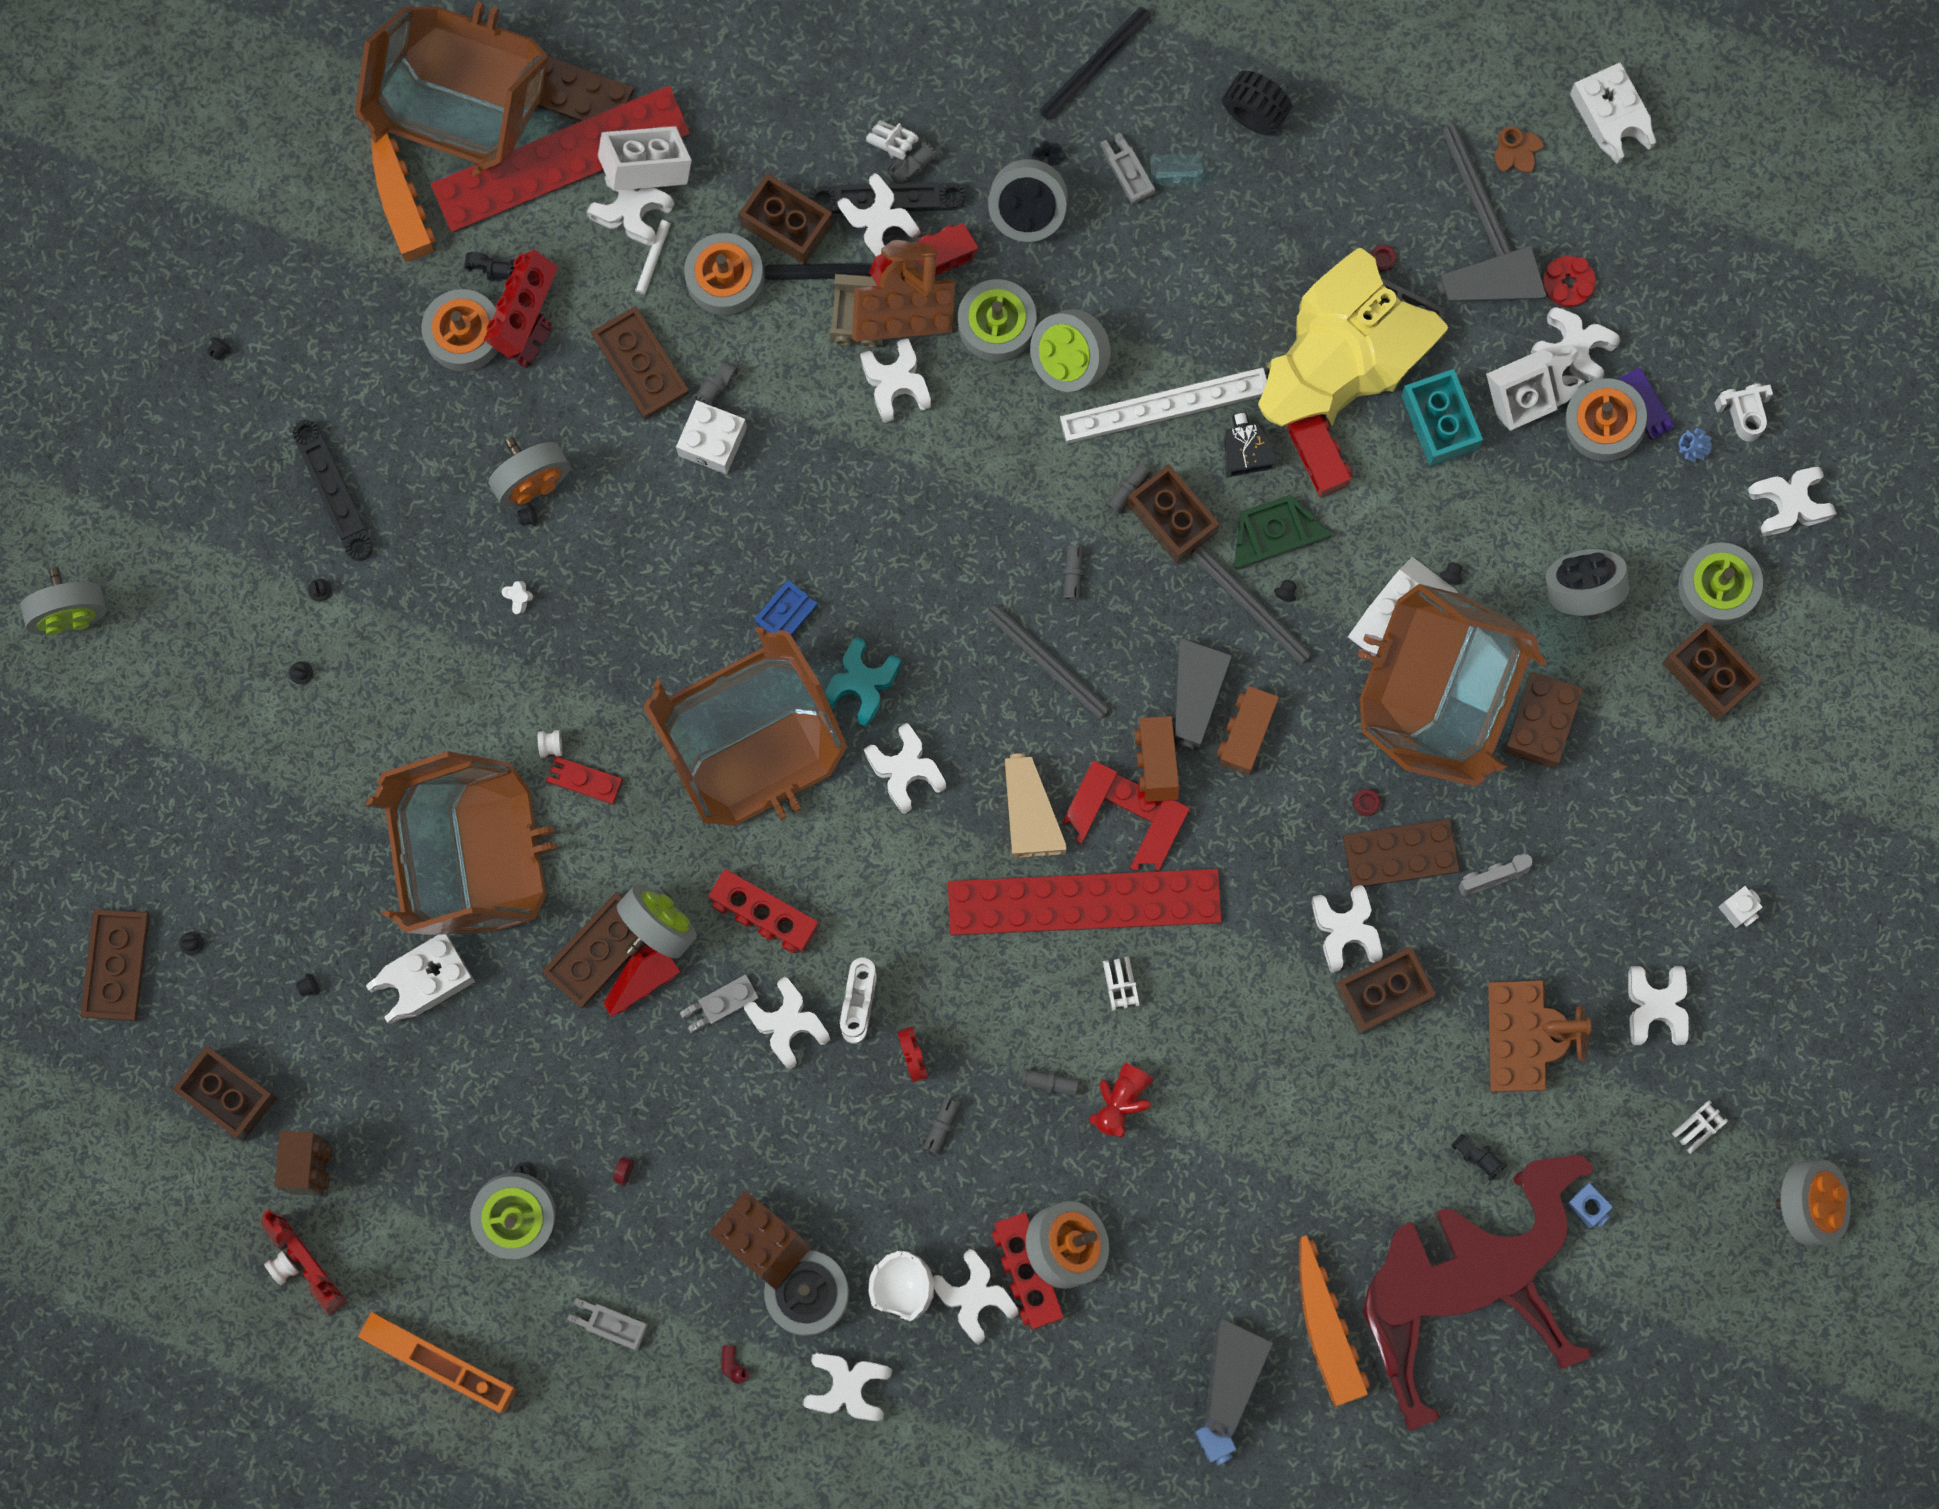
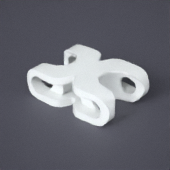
M874 173L870 176L869 183L876 194V198L870 208L865 210L858 209L846 198L840 199L837 203L854 227H868L864 235V241L877 257L881 254V249L884 247L882 241L883 234L888 228L893 226L900 227L912 238H917L921 233L906 210L902 208L890 209L894 202V194L881 177Z
M605 176L607 186L612 188L607 176ZM654 187L641 188L638 191L637 189L616 190L619 195L614 203L603 205L594 202L586 211L591 220L607 228L617 229L624 224L628 237L652 246L656 240L655 231L641 221L642 216L645 212L653 209L669 213L675 203L671 196Z
M1561 308L1551 309L1547 315V322L1558 328L1564 339L1556 344L1539 341L1532 347L1531 354L1544 348L1572 345L1578 350L1579 356L1569 365L1571 374L1579 375L1582 380L1587 382L1603 379L1604 370L1590 359L1589 349L1601 347L1613 351L1620 343L1618 334L1598 324H1592L1583 330L1582 320L1578 315ZM1564 353L1560 356H1568L1571 353Z
M907 338L897 341L899 357L891 365L878 363L871 351L860 354L866 379L869 384L876 386L874 392L875 403L884 423L894 420L892 402L896 396L901 394H908L914 397L920 410L931 408V399L925 380L920 374H915L917 368L916 356Z
M1821 467L1796 471L1788 483L1783 478L1777 476L1758 481L1748 488L1751 499L1769 498L1778 507L1779 514L1768 518L1760 526L1763 536L1787 532L1797 520L1802 525L1811 526L1831 520L1837 514L1833 504H1817L1811 501L1807 495L1808 486L1819 483L1824 477Z
M907 723L899 727V735L904 745L903 750L898 755L892 757L885 756L875 745H869L864 748L865 756L876 775L881 778H890L888 781V793L903 814L912 809L911 800L906 791L908 784L916 779L926 780L937 793L946 789V782L933 760L928 758L920 759L922 743Z
M1362 885L1354 886L1352 889L1353 907L1345 914L1336 913L1331 910L1326 897L1323 895L1313 896L1312 907L1317 927L1321 931L1331 933L1324 941L1323 950L1329 970L1332 973L1339 972L1343 967L1342 948L1348 943L1356 942L1363 946L1370 962L1375 963L1382 960L1383 953L1377 930L1373 926L1363 924L1370 916L1371 906L1366 890Z
M858 958L852 962L847 981L846 996L842 1007L840 1028L843 1038L852 1044L862 1042L867 1035L871 1005L877 980L875 966L867 958ZM866 972L869 974L866 979L858 978L860 973ZM853 1022L860 1024L856 1029L851 1030L848 1028Z
M1631 966L1628 972V994L1632 1002L1641 1006L1632 1012L1629 1020L1632 1044L1642 1045L1648 1038L1649 1024L1653 1020H1661L1670 1027L1673 1044L1685 1045L1688 1040V1014L1685 1009L1676 1005L1687 994L1684 967L1674 966L1669 971L1668 987L1658 990L1652 988L1647 983L1643 967Z
M783 977L777 983L784 997L783 1005L778 1011L773 1013L764 1012L753 1001L744 1005V1010L759 1032L763 1034L773 1033L770 1039L772 1050L785 1067L791 1070L797 1064L796 1058L790 1049V1041L796 1034L800 1032L810 1033L821 1045L828 1043L830 1036L814 1013H800L804 1006L802 996L789 979Z
M969 1249L964 1253V1260L971 1270L970 1280L967 1284L961 1287H952L943 1277L936 1275L933 1277L934 1290L946 1306L951 1308L962 1306L958 1315L959 1324L973 1342L979 1345L985 1338L984 1332L977 1321L978 1313L983 1307L987 1305L997 1306L1008 1318L1016 1317L1019 1312L1002 1287H986L990 1280V1271L975 1251Z
M818 1353L812 1355L811 1362L815 1367L823 1368L830 1372L833 1377V1386L830 1392L825 1395L806 1396L803 1406L816 1411L835 1413L845 1403L848 1413L854 1418L877 1422L883 1420V1411L879 1407L865 1403L861 1397V1389L863 1384L870 1379H889L892 1374L891 1368L862 1361L857 1363L852 1371H849L848 1364L842 1357Z

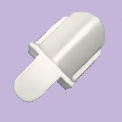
M879 120L878 125H875L872 129L873 134L869 133L866 137V141L869 144L889 152L892 159L895 156L902 160L906 157V151L912 149L911 145L913 142L917 143L919 140L916 134L902 128L900 123L895 127L882 120Z
M1129 956L1124 957L1128 982L1125 983L1120 960L1116 959L1113 961L1117 984L1113 985L1109 961H1103L1112 1011H1115L1116 1007L1121 1006L1124 1009L1128 1008L1127 1005L1135 1004V1006H1139L1136 983L1134 982ZM1132 989L1133 996L1126 997L1124 990ZM1120 991L1122 998L1114 1000L1113 992Z
M1710 1100L1672 1133L1676 1138L1693 1122L1697 1124L1679 1141L1682 1145L1688 1143L1701 1130L1705 1133L1687 1149L1690 1154L1728 1122L1726 1118L1723 1119L1718 1114L1720 1112L1718 1109L1714 1110L1710 1105L1712 1103ZM1703 1110L1709 1115L1706 1119L1700 1115ZM1711 1119L1717 1124L1714 1129L1708 1123Z

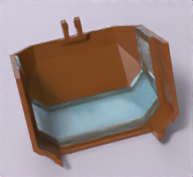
M477 1L472 18L438 6L403 7L365 41L355 113L359 120L364 121L371 131L369 135L375 144L389 132L478 163L479 165L473 170V177L488 167L500 163L514 149L536 107L540 103L548 55L534 39L497 27L500 8L492 6L488 22H482L481 19L485 8V3Z
M1418 584L1397 600L1383 639L1375 635H1364L1363 640L1367 644L1379 646L1377 654L1364 649H1359L1357 654L1358 657L1373 662L1360 696L1362 733L1408 772L1477 786L1485 781L1484 777L1494 771L1500 772L1508 767L1495 757L1493 752L1530 659H1534L1543 666H1547L1539 651L1536 636L1517 622L1463 594Z
M754 627L763 648L669 697L657 678L654 684L655 691L651 699L647 698L643 707L686 792L704 823L736 826L772 806L781 820L787 818L785 810L779 803L788 798L792 809L795 812L800 811L801 807L794 795L831 776L847 748L821 684L789 631L778 630L777 633L766 632L764 628Z
M446 751L382 772L377 781L379 786L374 796H369L365 806L385 809L400 912L386 910L380 913L399 924L398 927L406 933L425 935L491 933L535 920L546 897L540 854L557 850V844L552 842L542 845L538 844L539 837H546L555 833L554 827L546 826L536 829L530 790L510 762Z

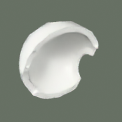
M896 1251L887 1255L878 1265L875 1264L869 1281V1295L871 1304L875 1309L900 1315L903 1319L913 1321L927 1311L933 1299L934 1279L930 1268L920 1257L909 1252Z

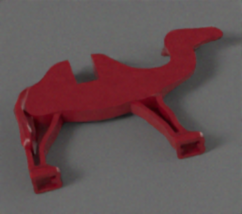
M1582 1155L1535 1160L1527 1164L1521 1172L1514 1176V1183L1521 1186L1535 1215L1533 1228L1526 1234L1514 1237L1491 1235L1452 1209L1438 1210L1435 1215L1453 1258L1432 1267L1412 1221L1401 1226L1393 1235L1386 1261L1374 1276L1367 1290L1363 1314L1379 1347L1384 1367L1397 1397L1400 1411L1405 1416V1424L1408 1431L1440 1419L1438 1411L1430 1409L1421 1403L1414 1385L1413 1367L1421 1316L1462 1315L1488 1306L1493 1301L1499 1299L1513 1307L1542 1337L1551 1354L1556 1357L1559 1370L1592 1357L1590 1349L1577 1347L1569 1343L1560 1331L1551 1311L1538 1296L1533 1281L1536 1272L1561 1249L1566 1239L1567 1218L1560 1193L1579 1176H1588L1593 1171L1591 1163Z

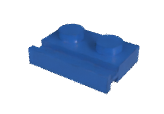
M787 580L756 616L754 622L761 628H764L766 632L789 631L790 635L793 636L817 608L818 603Z

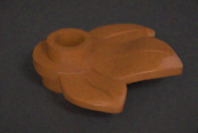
M1506 127L1499 133V147L1495 151L1494 159L1501 172L1507 171L1513 165L1520 171L1530 173L1533 171L1535 163L1533 152L1541 150L1544 145L1539 137L1533 133H1522L1516 127ZM1513 137L1515 139V143H1508L1506 141V138Z

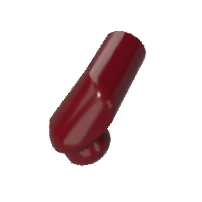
M722 1346L721 1370L723 1374L733 1383L742 1384L746 1382L749 1378V1372L736 1361V1346Z

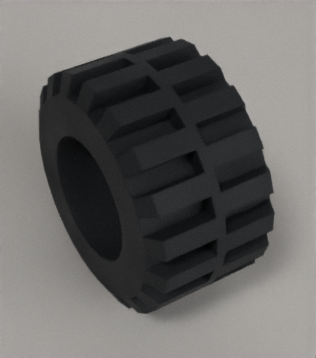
M1242 70L1237 74L1221 99L1226 111L1238 123L1253 132L1266 136L1276 134L1293 107L1291 99L1279 85L1259 73Z

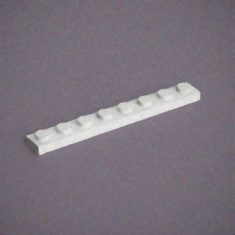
M1259 368L1060 416V422L1066 444L1259 398L1264 392L1267 379L1264 368Z

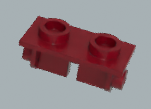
M538 314L523 352L510 356L507 359H519L517 363L525 368L528 364H532L539 351V348L532 343L536 341L542 345L551 331L550 326L552 323L544 318V314Z

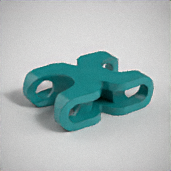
M857 637L852 641L843 657V666L846 673L834 675L824 694L831 709L834 708L837 701L844 695L854 694L861 698L862 705L858 713L859 724L868 727L881 705L880 694L877 690H886L891 687L901 667V659L891 655L881 667L876 669L868 668L861 660L866 649L865 641Z

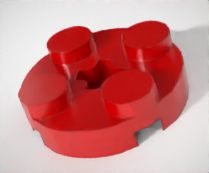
M1563 256L1548 264L1542 283L1546 296L1559 306L1573 308L1582 305L1591 296L1595 287V275L1586 259ZM1566 276L1575 279L1576 282L1573 283L1572 288H1568L1567 284L1562 283Z
M913 1026L898 1031V1038L912 1083L928 1079L924 1063L919 1065L920 1062H923L918 1044H912L917 1042Z

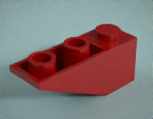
M646 944L630 958L604 1000L603 1005L611 1017L626 1011L629 1005L638 999L647 997L659 985L670 982L680 971L672 958L657 952Z

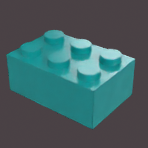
M1454 369L1405 385L1401 397L1429 466L1479 450L1483 438Z

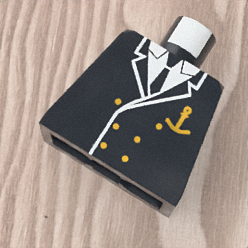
M1247 413L1232 416L1234 428L1226 430L1224 435L1226 478L1275 469L1277 459L1263 425H1250Z

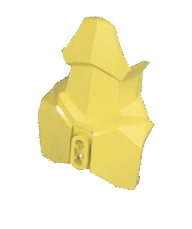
M1358 248L1328 271L1302 297L1299 305L1300 312L1296 318V341L1286 355L1272 359L1267 365L1270 372L1258 406L1267 420L1281 427L1319 414H1326L1328 424L1333 426L1337 413L1356 397L1380 394L1384 391L1393 392L1406 373L1441 340L1448 326L1435 312L1403 301L1401 302L1392 290L1387 289L1383 285L1375 258L1364 249ZM1381 298L1388 299V303L1380 305ZM1363 315L1370 316L1371 320H1366Z

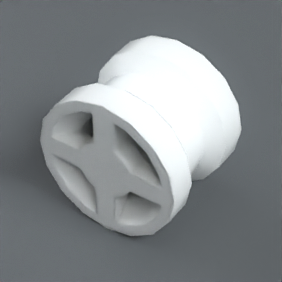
M554 730L552 733L538 731L540 758H546L551 754H554L556 757L563 755L560 730Z
M283 1250L278 1253V1257L274 1261L265 1263L266 1269L280 1286L286 1283V1278L290 1275L295 1276L299 1273L296 1265Z

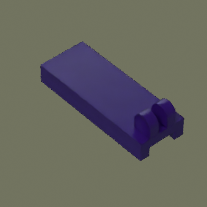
M1640 367L1617 379L1632 386L1642 397L1647 411L1645 431L1651 441L1674 430L1673 422Z

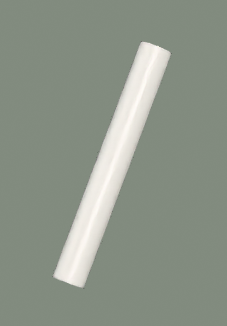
M661 220L656 233V240L650 249L636 288L638 293L646 294L671 225L667 221Z

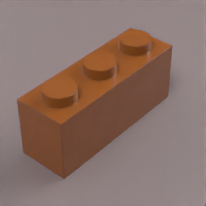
M1248 686L1246 693L1240 692L1235 706L1240 708L1237 717L1231 716L1226 731L1230 732L1228 741L1222 740L1217 752V756L1221 757L1220 765L1250 775L1276 707L1278 696Z
M1172 716L1139 718V729H1134L1135 745H1140L1141 752H1137V767L1143 768V776H1139L1140 792H1145L1146 802L1178 800L1179 783Z

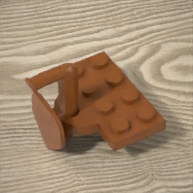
M893 240L881 249V254L887 259L892 260V264L881 275L879 286L854 288L852 338L855 341L952 333L955 282L951 279L935 281L937 251L929 245L901 240ZM916 260H924V266Z
M1544 981L1488 983L1491 1092L1547 1091V1064L1563 1058L1568 1053L1572 1044H1577L1579 1061L1586 1062L1589 1034L1591 1033L1590 1018L1586 1019L1585 1008L1582 1005L1576 1008V1020H1567L1564 1015L1556 1010L1545 1008Z

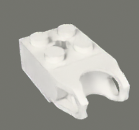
M1621 62L1574 83L1570 95L1599 147L1616 164L1622 162L1624 157L1621 138L1630 136L1636 138L1648 150L1654 147L1656 141L1651 128L1650 116Z
M1572 345L1544 348L1487 373L1498 419L1509 430H1513L1556 411L1557 406L1569 401L1574 393L1585 385V381L1579 375L1562 376L1566 367L1571 365L1579 356L1578 350ZM1564 353H1571L1568 356H1560ZM1570 383H1577L1573 386H1567Z
M440 934L386 965L366 987L371 993L389 987L398 989L400 994L399 1001L391 1012L384 1017L388 1024H392L400 1019L418 1016L473 984L475 981L447 934ZM434 966H442V968L438 969L440 971L439 975L435 976L433 973H430Z

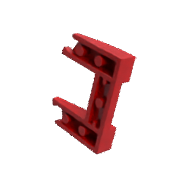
M1093 760L1063 820V824L1066 825L1070 822L1079 833L1075 840L1082 845L1104 800H1107L1152 823L1130 869L1138 870L1139 864H1155L1156 871H1159L1190 808L1175 800L1146 802L1145 792H1140L1139 785L1117 775L1116 771Z
M270 1209L265 1211L261 1219L263 1229L278 1249L282 1250L288 1245L287 1254L295 1263L300 1261L306 1269L302 1273L309 1282L311 1294L330 1316L347 1302L283 1215Z

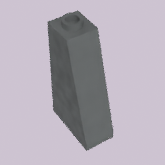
M1531 246L1437 275L1439 281L1435 282L1439 296H1444L1445 300L1542 298L1546 296Z
M1182 638L1178 647L1174 741L1179 742L1178 746L1180 748L1193 751L1194 748L1200 749L1232 655Z
M1224 1319L1221 1320L1214 1334L1204 1427L1210 1429V1432L1218 1437L1230 1439L1236 1430L1273 1343Z

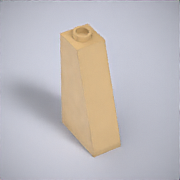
M1021 753L1010 755V758L1005 759L1012 858L1066 854V843L1032 757H1026V754Z

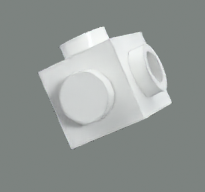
M1744 886L1718 908L1731 924L1737 928L1742 923L1747 927L1759 918L1756 912L1762 906L1759 896L1752 889L1748 890Z

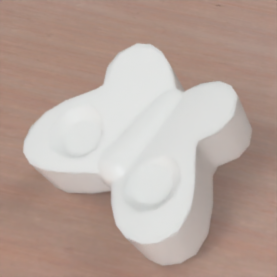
M517 581L514 582L513 586H507L502 589V595L513 601V613H524L527 602L533 598L532 593L526 591L525 582Z

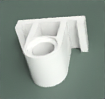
M1753 384L1746 387V390L1737 392L1736 389H1729L1721 392L1715 401L1717 413L1722 412L1726 405H1729L1736 433L1742 440H1757L1765 430L1767 419L1762 401L1763 403L1768 402L1772 397L1771 385L1761 386V384ZM1745 422L1754 423L1757 430L1749 429Z

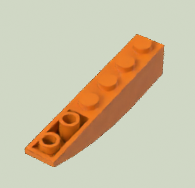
M386 133L376 144L372 139L376 183L384 212L405 262L434 252L432 243L436 242L431 228L425 229L422 221L427 218L422 205L416 206L414 198L418 197L413 183L407 184L405 176L409 175L404 160L398 161L396 153H399L400 150L395 138L389 139Z
M1306 1235L1299 1239V1275L1303 1311L1314 1356L1332 1403L1336 1407L1367 1395L1366 1389L1370 1388L1365 1373H1360L1356 1362L1360 1360L1354 1345L1349 1346L1346 1339L1349 1331L1345 1320H1339L1335 1309L1339 1308L1335 1294L1333 1292L1329 1293L1325 1283L1329 1282L1325 1268L1323 1266L1319 1267L1315 1256H1318L1319 1253L1313 1240L1309 1241Z
M373 1312L370 1313L358 1335L359 1338L499 1413H506L518 1390Z

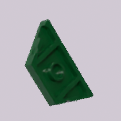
M1291 495L1241 511L1234 568L1238 570L1329 539L1332 536L1331 531L1321 526L1315 520V517L1308 510H1304L1300 503Z

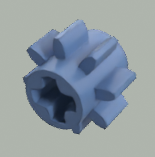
M1696 428L1694 432L1686 430V433L1679 440V453L1685 455V459L1695 462L1697 458L1704 460L1711 451L1712 445L1710 440L1712 438L1705 435L1706 431Z

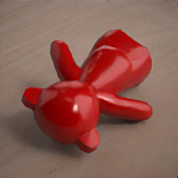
M1124 1063L1114 1085L1113 1092L1106 1080L1100 1081L1099 1088L1107 1105L1100 1109L1097 1114L1091 1115L1089 1122L1107 1136L1122 1138L1125 1135L1123 1128L1126 1121L1125 1114L1138 1113L1151 1107V1102L1145 1099L1140 1100V1095L1148 1086L1152 1085L1154 1079L1144 1071Z

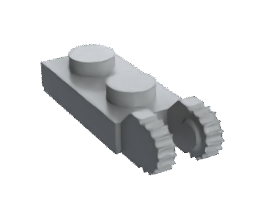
M1118 133L1114 138L1121 152L1114 154L1106 140L1100 142V145L1110 167L1133 205L1155 194V188L1133 149L1128 146L1121 133Z
M1521 854V856H1514L1512 863L1506 865L1497 863L1489 867L1487 872L1467 874L1463 877L1459 886L1461 895L1466 897L1523 876V874L1526 875L1533 865V858L1528 854Z
M745 974L698 1000V1003L681 1011L680 1015L683 1019L694 1015L695 1012L703 1009L706 1017L695 1021L688 1027L690 1033H694L708 1024H715L744 1008V1005L747 1003L755 1002L759 998Z
M578 1298L575 1299L574 1304L584 1310L588 1309L593 1311L589 1322L574 1314H569L568 1321L583 1326L587 1331L636 1351L639 1350L648 1324L596 1304L595 1306Z

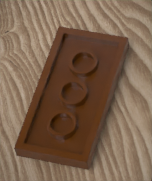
M548 56L541 99L537 107L581 122L629 102L634 88Z
M636 306L591 331L594 340L644 419L649 418L690 394L689 389Z
M1450 819L1343 835L1352 889L1358 885L1368 887L1459 873Z
M617 892L611 896L541 971L581 1009L631 957L625 949L636 938V935L625 924L618 913L617 904L621 901L622 897Z
M93 909L80 1017L137 1022L150 914Z

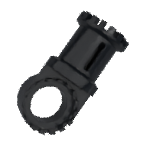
M468 252L466 253L464 269L468 272L470 270L472 272V269H483V273L487 272L488 281H493V279L507 280L514 270L513 264L515 259H511L510 262L495 261L494 258H490L484 253Z
M1461 1134L1451 1144L1454 1150L1457 1148L1464 1155L1463 1159L1465 1161H1470L1473 1165L1477 1164L1488 1175V1180L1491 1182L1508 1164L1501 1162L1490 1151L1491 1147L1489 1145L1480 1152L1471 1140L1467 1141L1469 1138L1466 1135Z

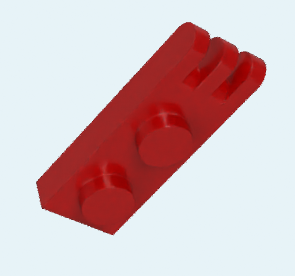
M555 756L553 762L557 765H563L562 769L551 766L549 772L557 774L559 777L556 779L547 776L545 782L614 805L623 781L622 778Z

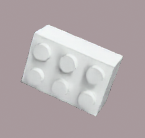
M676 126L602 132L598 158L613 191L687 184L691 158Z

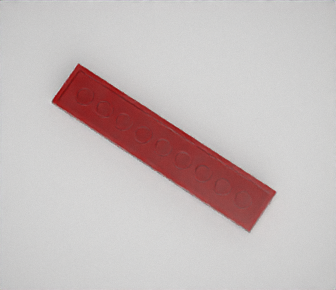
M669 85L515 148L500 163L488 167L473 177V170L479 164L430 184L451 232L603 170L598 158L602 132L676 126L680 137L690 133Z
M1218 869L948 881L950 936L1221 924Z

